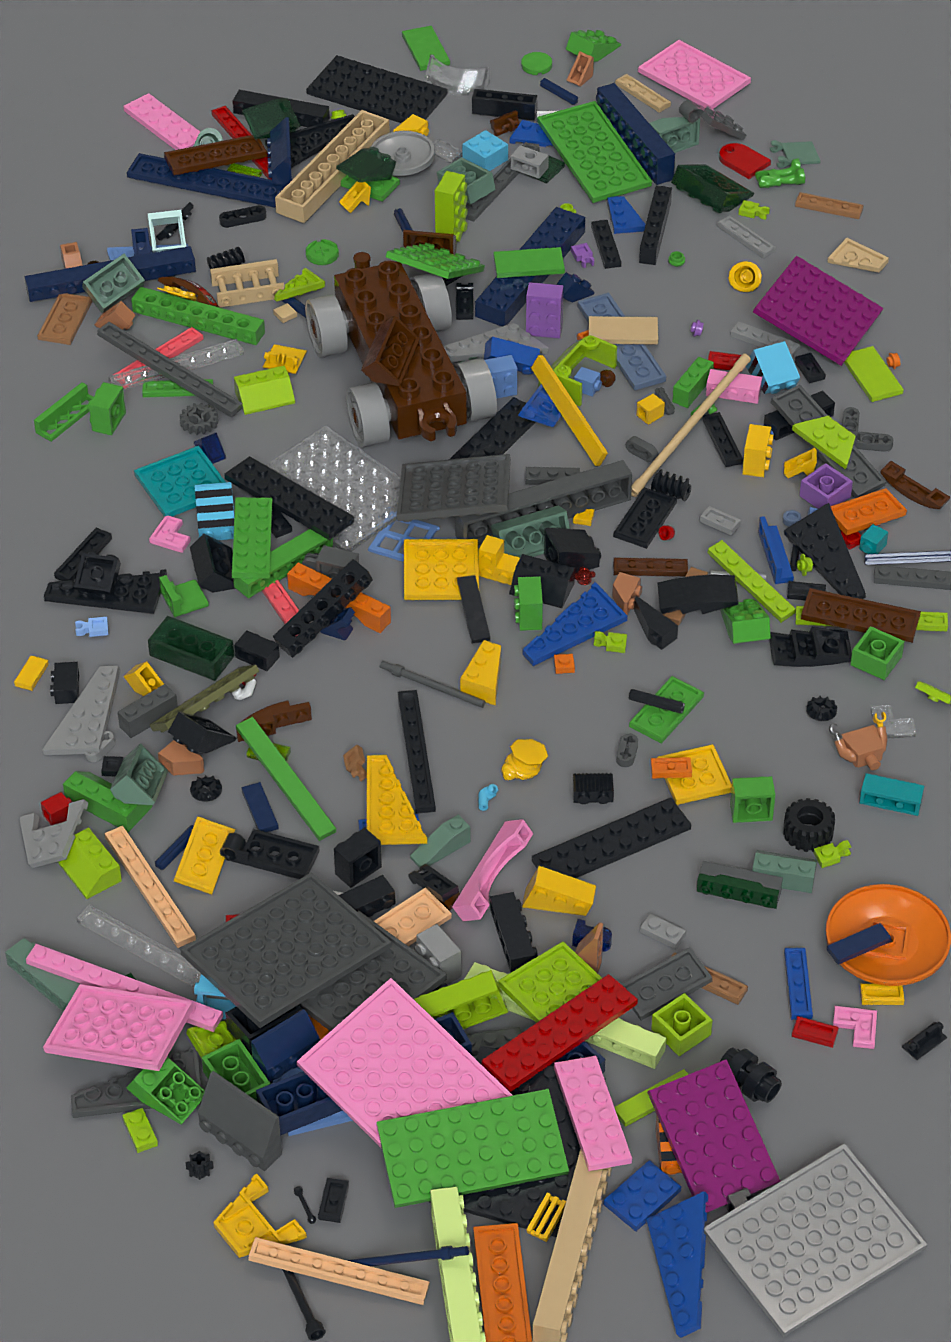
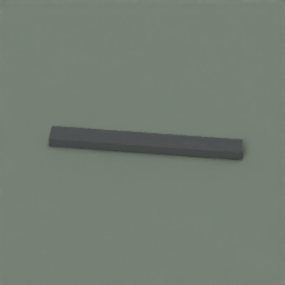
M525 142L522 145L526 148L538 152L540 151L539 146L530 144L528 142ZM511 158L493 176L496 190L480 198L475 203H468L466 205L468 210L466 219L474 222L520 173L511 169Z

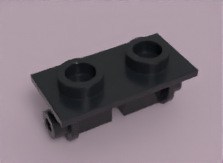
M933 1022L905 1043L902 1048L916 1060L920 1059L947 1039V1036L942 1033L943 1024L941 1022Z

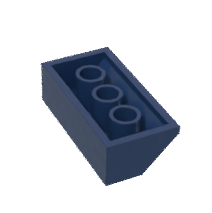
M286 117L270 131V138H267L269 178H272V185L289 184L292 181L289 117Z

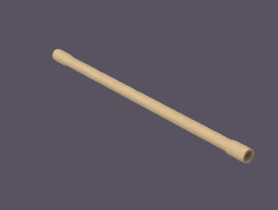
M741 355L732 369L645 472L632 484L631 496L636 497L650 478L735 377L751 361L749 355Z

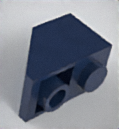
M566 272L556 284L563 285V298L572 303L592 296L595 293L590 288L592 285L585 279L582 281L576 274L571 275Z

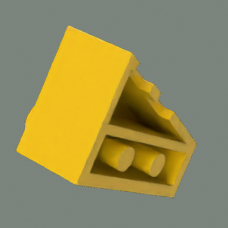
M483 640L460 678V691L496 706L501 666V645Z
M538 866L525 889L522 907L586 916L593 905L596 885Z

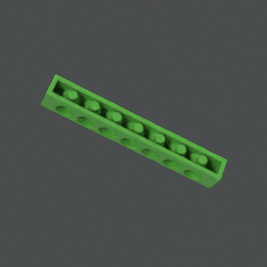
M141 286L131 299L132 309L135 313L190 328L193 327L194 329L257 345L265 334L263 319Z

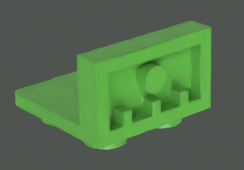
M166 575L159 577L161 594L174 617L209 606V602L196 580L175 586L173 581L170 582Z

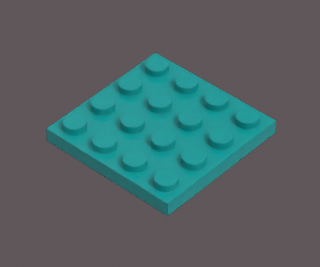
M199 446L134 470L135 477L164 517L175 516L196 508L195 485L226 483Z

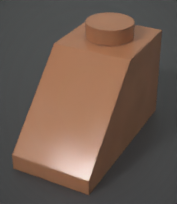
M120 301L102 313L94 325L101 328L106 323L111 322L123 330L125 328L127 330L132 326L135 314Z

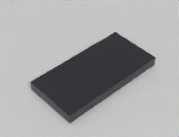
M644 487L614 531L613 537L647 549L677 504V498Z

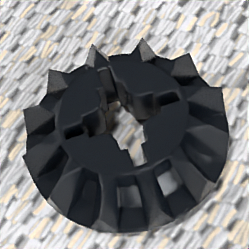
M812 697L811 701L807 702L806 711L811 718L817 721H828L836 716L837 705H835L834 700H829V697Z
M205 775L204 778L197 777L196 781H192L190 792L196 800L208 802L219 797L222 792V785L220 780H216L214 776L207 777ZM205 785L206 787H209L210 791L206 788H203L202 786Z

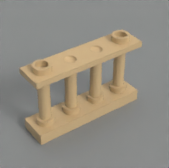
M277 259L210 269L212 287L219 286L220 292L217 293L219 308L273 300L278 290H284V282L277 283L275 278L279 276ZM269 278L270 285L260 286L259 279ZM252 281L254 287L244 288L242 282ZM226 284H236L237 290L227 291Z

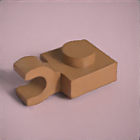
M355 745L343 755L346 770L351 772L353 778L358 775L359 780L362 782L367 778V773L362 767V764L365 763L362 747Z

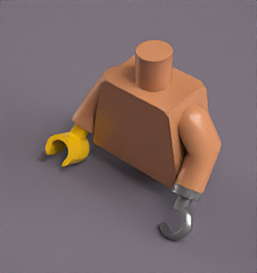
M877 713L873 715V722L877 724V727L871 725L839 735L838 731H832V726H837L838 724L831 723L829 725V732L835 736L833 740L839 756L852 762L855 767L859 768L868 765L870 770H877L881 765L879 761L882 760V755L886 751L887 746L886 726H883V722L886 720V713H881L882 720L877 718Z

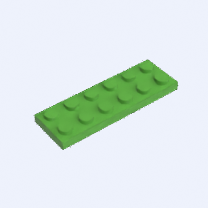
M235 497L232 578L270 579L272 498Z

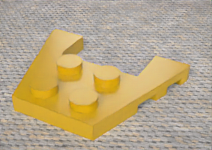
M258 1174L251 1178L248 1186L243 1187L234 1202H230L213 1222L214 1228L239 1258L249 1255L255 1237L284 1245L307 1238L306 1232L295 1219L275 1231L254 1206L253 1201L269 1192L268 1186Z

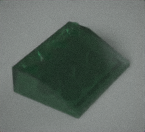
M706 164L678 165L671 181L678 190L686 191L688 196L701 200L700 203L713 207V210L718 213L731 211L743 203L744 200H748L754 195V192Z

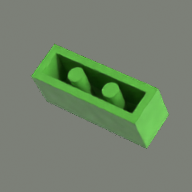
M698 356L673 386L672 402L689 408L707 386L710 369L714 368V362Z

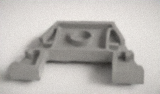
M82 799L69 803L67 821L38 829L39 816L36 813L20 817L28 865L36 868L66 860L75 839L73 834L76 826L82 822L80 817L83 809L87 810L88 802Z

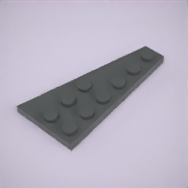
M190 1047L189 1051L182 1054L179 1052L172 1054V1058L169 1059L201 1086L198 1052L195 1047ZM142 1068L127 1073V1076L117 1079L115 1077L110 1079L109 1083L102 1086H93L71 1095L73 1118L134 1111L140 1108L151 1109V1107L142 1103L126 1088L140 1073Z

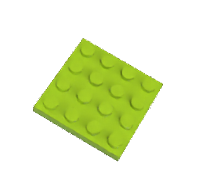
M563 941L498 980V985L537 1023L595 984L602 977Z

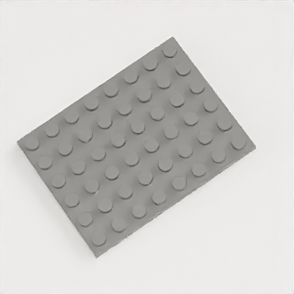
M845 1143L704 1227V1234L708 1241L783 1337L927 1247V1243Z

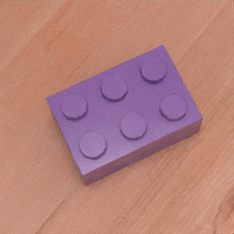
M529 282L526 295V332L530 333L531 336L560 338L563 325V285Z

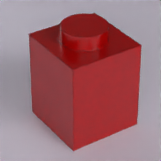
M60 792L41 802L42 815L50 825L65 822L67 820L69 803L72 800L69 797L66 798Z

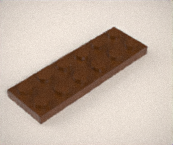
M257 134L164 152V158L173 175H182L183 173L197 172L203 169H212L218 166H227L233 163H242L248 160L267 157V150Z
M810 588L801 614V620L866 633L871 626L903 641L913 643L921 611Z

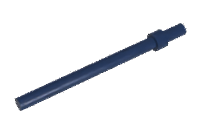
M443 1246L437 1250L347 1261L371 1267L440 1258L442 1260H452L457 1256L469 1255V1247L453 1248L452 1246Z

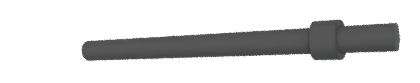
M382 661L380 664V668L392 672L397 677L403 676L481 708L485 705V700L408 671L401 665H393Z

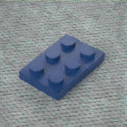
M648 1161L606 1197L603 1205L634 1231H637L647 1222V1218L658 1213L681 1192V1186L651 1161Z

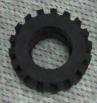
M799 799L797 803H791V807L788 806L785 812L783 828L785 840L789 841V845L796 846L795 849H803L804 852H808V850L814 852V848L830 844L834 834L835 814L830 806L826 807V803L819 802L818 799Z

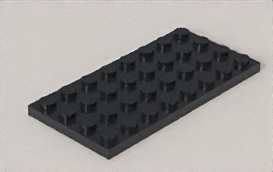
M336 55L308 86L306 93L402 123L412 114L426 120L446 97L448 89Z

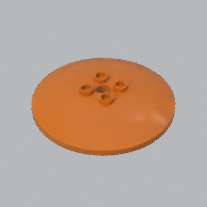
M890 884L864 886L843 896L829 913L826 923V940L828 945L878 923H881L892 937L891 943L882 945L840 964L849 973L864 981L886 986L913 984L934 974L943 965L949 954L951 930L945 915L933 901L912 889Z

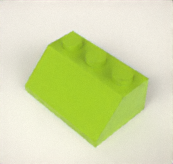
M285 365L234 377L235 393L238 401L243 403L242 410L244 415L295 404L290 377Z
M89 827L75 834V839L66 860L57 862L86 899L122 881L120 865Z

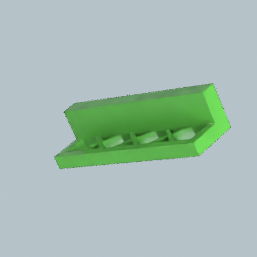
M81 382L34 419L35 432L52 442L90 411L88 410V404H81L86 400L90 401L93 399V396L88 394L87 385ZM80 410L77 414H70L72 411ZM60 420H68L66 423L58 424ZM56 429L52 434L47 433L48 430Z

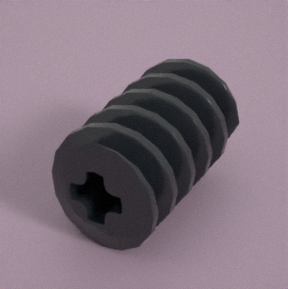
M236 247L235 250L230 249L223 253H217L216 256L211 255L210 258L207 257L209 269L241 265V263H245V258L240 247Z
M660 469L652 480L651 490L662 491L663 494H669V496H675L677 499L682 498L683 501H686L691 492L690 479L686 478L685 482H683V476H680L676 480V474H673L670 478V472L667 471L663 475V469Z

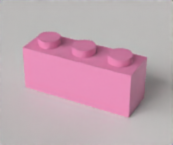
M710 369L706 396L710 395L728 372ZM739 373L719 398L758 404L762 388V377Z

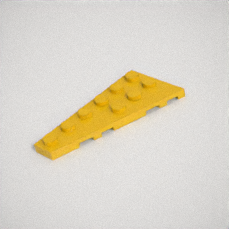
M367 755V830L381 841V845L427 844V837L421 829L420 822L415 817L414 810L401 788L399 779L394 774V769L387 755Z

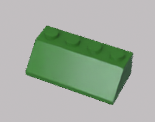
M75 771L63 783L66 798L69 797L72 802L82 799L88 802L86 811L116 827L123 826L127 832L152 808V805L124 804L113 796L110 790L112 783L91 772Z

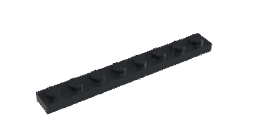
M417 690L399 691L398 701L416 814L436 812Z

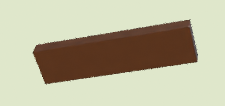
M614 558L613 575H618L621 572L632 576L685 577L688 573V559Z

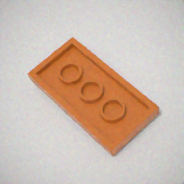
M887 488L830 506L838 527L846 535L867 529L872 524L879 525L905 516L907 509Z

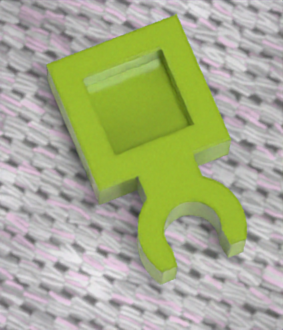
M744 200L739 208L738 215L749 218L758 216L760 219H767L770 208L766 206L759 207V203Z

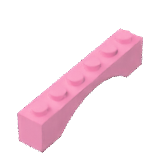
M523 819L506 821L453 904L452 908L462 921L481 920L490 905L489 891L495 877L510 859L526 847L532 837L533 832Z

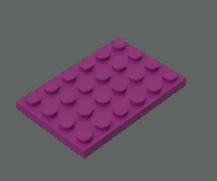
M727 1059L647 1092L692 1197L703 1191L708 1194V1202H706L705 1208L706 1213L728 1204V1195L747 1188L750 1194H753L781 1182Z

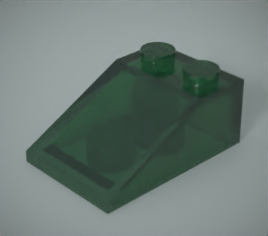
M288 98L271 100L242 111L255 139L270 138V131L286 117H289L290 132L300 127Z
M370 147L361 149L337 165L336 169L358 182L391 180L396 161L390 155L379 152L378 148Z

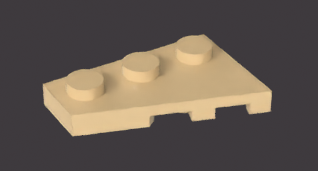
M846 238L828 257V263L878 273L889 262V257L849 238Z

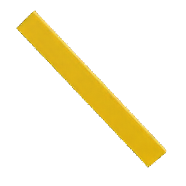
M538 355L531 367L532 371L594 465L600 466L608 452L545 357Z

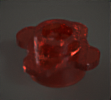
M586 567L579 568V571L575 573V580L580 585L590 584L592 578L595 577V572L586 569Z

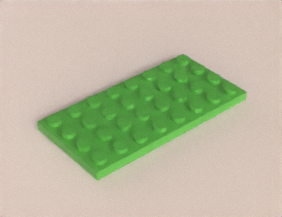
M596 101L537 117L538 124L592 203L605 200L607 197H615L652 186V180Z
M549 1089L378 1121L376 1124L395 1208L431 1201V1190L457 1187L458 1195H464L569 1174Z

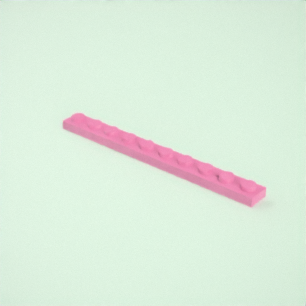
M39 944L33 947L26 958L28 965L83 985L192 1001L194 1009L186 1022L211 1032L215 1031L223 1018V1011Z

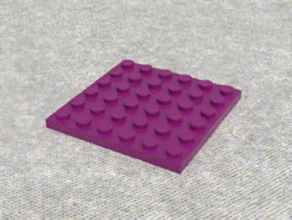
M796 256L757 304L753 313L842 366L881 314L883 307Z

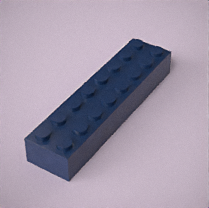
M615 83L598 87L596 95L597 104L650 179L656 185L674 180L675 153Z

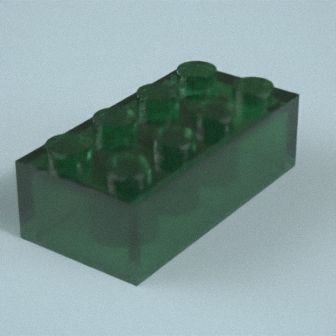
M168 615L148 639L149 655L151 657L214 681L217 680L235 656L233 640Z

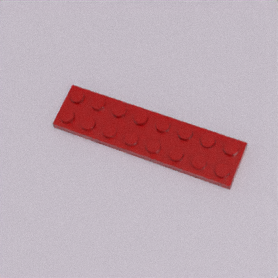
M608 974L484 1058L481 1065L511 1092L635 1007L638 999Z

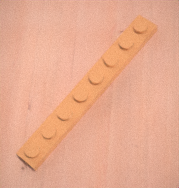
M120 826L106 832L105 839L176 947L179 948L195 941V933L125 828Z
M255 1237L249 1253L248 1261L424 1305L429 1289V1281Z

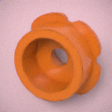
M889 353V357L886 358L889 367L896 369V367L901 365L898 353Z

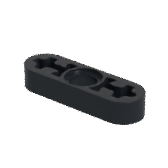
M257 205L223 212L219 215L220 225L229 228L263 221L266 219V208Z

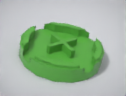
M542 52L528 53L521 59V66L528 74H545L552 68V58Z
M323 239L321 242L316 240L306 247V258L316 265L331 264L339 257L337 244L330 240Z

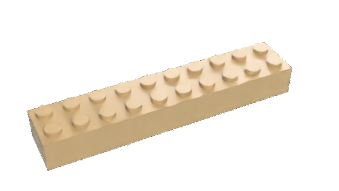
M361 110L275 197L276 213L305 223L341 186V180L358 163L362 164L370 156L372 144L381 136L390 133L389 119Z
M581 1149L533 1322L532 1342H567V1329L572 1324V1310L577 1305V1291L582 1286V1272L587 1267V1253L592 1248L593 1231L596 1232L598 1224L597 1214L601 1213L602 1195H605L607 1190V1176L610 1177L612 1167L588 1171Z

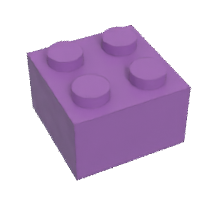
M825 463L801 480L800 497L818 509L827 503L830 506L845 502L851 497L853 481Z

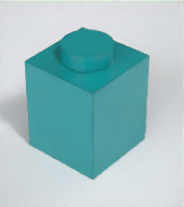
M872 524L861 536L859 550L867 554H879L887 545L888 531Z

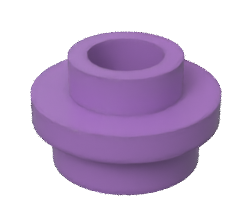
M698 319L692 323L690 329L694 337L696 335L700 336L703 330L704 323Z

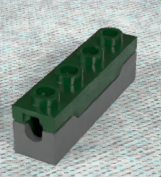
M703 861L697 879V892L777 909L783 878Z

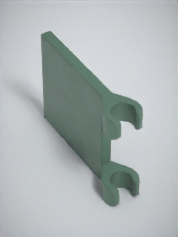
M776 140L771 141V145L775 146L770 147L772 153L783 150L785 157H778V161L781 162L777 163L778 168L791 165V161L799 158L800 164H820V158L812 141L781 143Z

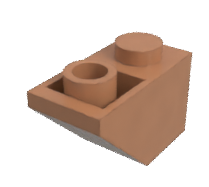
M77 242L60 245L62 262L65 269L83 266Z
M619 572L613 583V599L625 614L628 615L630 609H634L635 597H640L643 587L640 586L641 578Z
M173 740L158 753L159 762L172 775L201 774L204 772L202 756L189 751L185 744H180Z

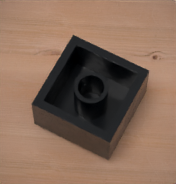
M363 828L359 832H355L344 842L337 844L334 848L335 874L352 888L382 867L381 841L366 828Z

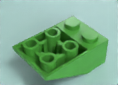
M578 30V32H571L566 50L577 56L579 51L594 57V62H598L620 47L621 43L617 42V39L612 36L604 35L605 33L600 30H596V32Z
M745 599L743 602H738L739 605L720 610L728 636L733 644L771 639L770 618L756 600Z
M168 1057L160 1071L142 1069L126 1087L142 1103L179 1124H182L201 1103L205 1092L201 1086Z

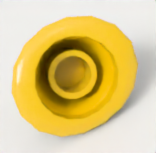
M743 261L732 267L728 279L734 289L740 292H750L758 288L761 283L762 274L756 264Z

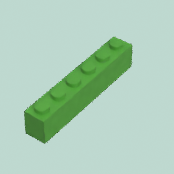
M308 529L306 532L271 551L270 579L234 578V587L247 598H250L264 590L265 587L275 583L276 580L286 577L287 573L298 562L302 564L307 553L319 554L323 545L333 547V538L328 540L313 530Z

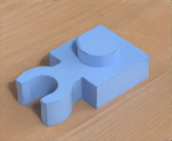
M107 617L88 618V622H75L76 636H83L86 633H89V637L108 635Z

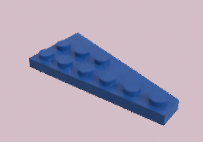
M595 582L591 585V589L588 592L585 591L577 602H573L565 609L551 626L548 625L545 628V632L540 636H536L523 648V655L534 666L593 638L596 631L605 632L626 622L627 615Z
M705 1191L646 1219L676 1334L680 1338L701 1329L702 1302L700 1301L704 1281L702 1279L706 1245L704 1226L705 1221H707L705 1208L706 1202H708V1194Z

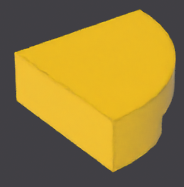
M586 509L585 512L577 513L573 518V523L591 526L595 509Z

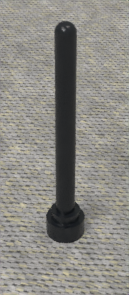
M283 1270L306 1320L305 1332L309 1340H319L326 1333L323 1324L314 1318L294 1272Z

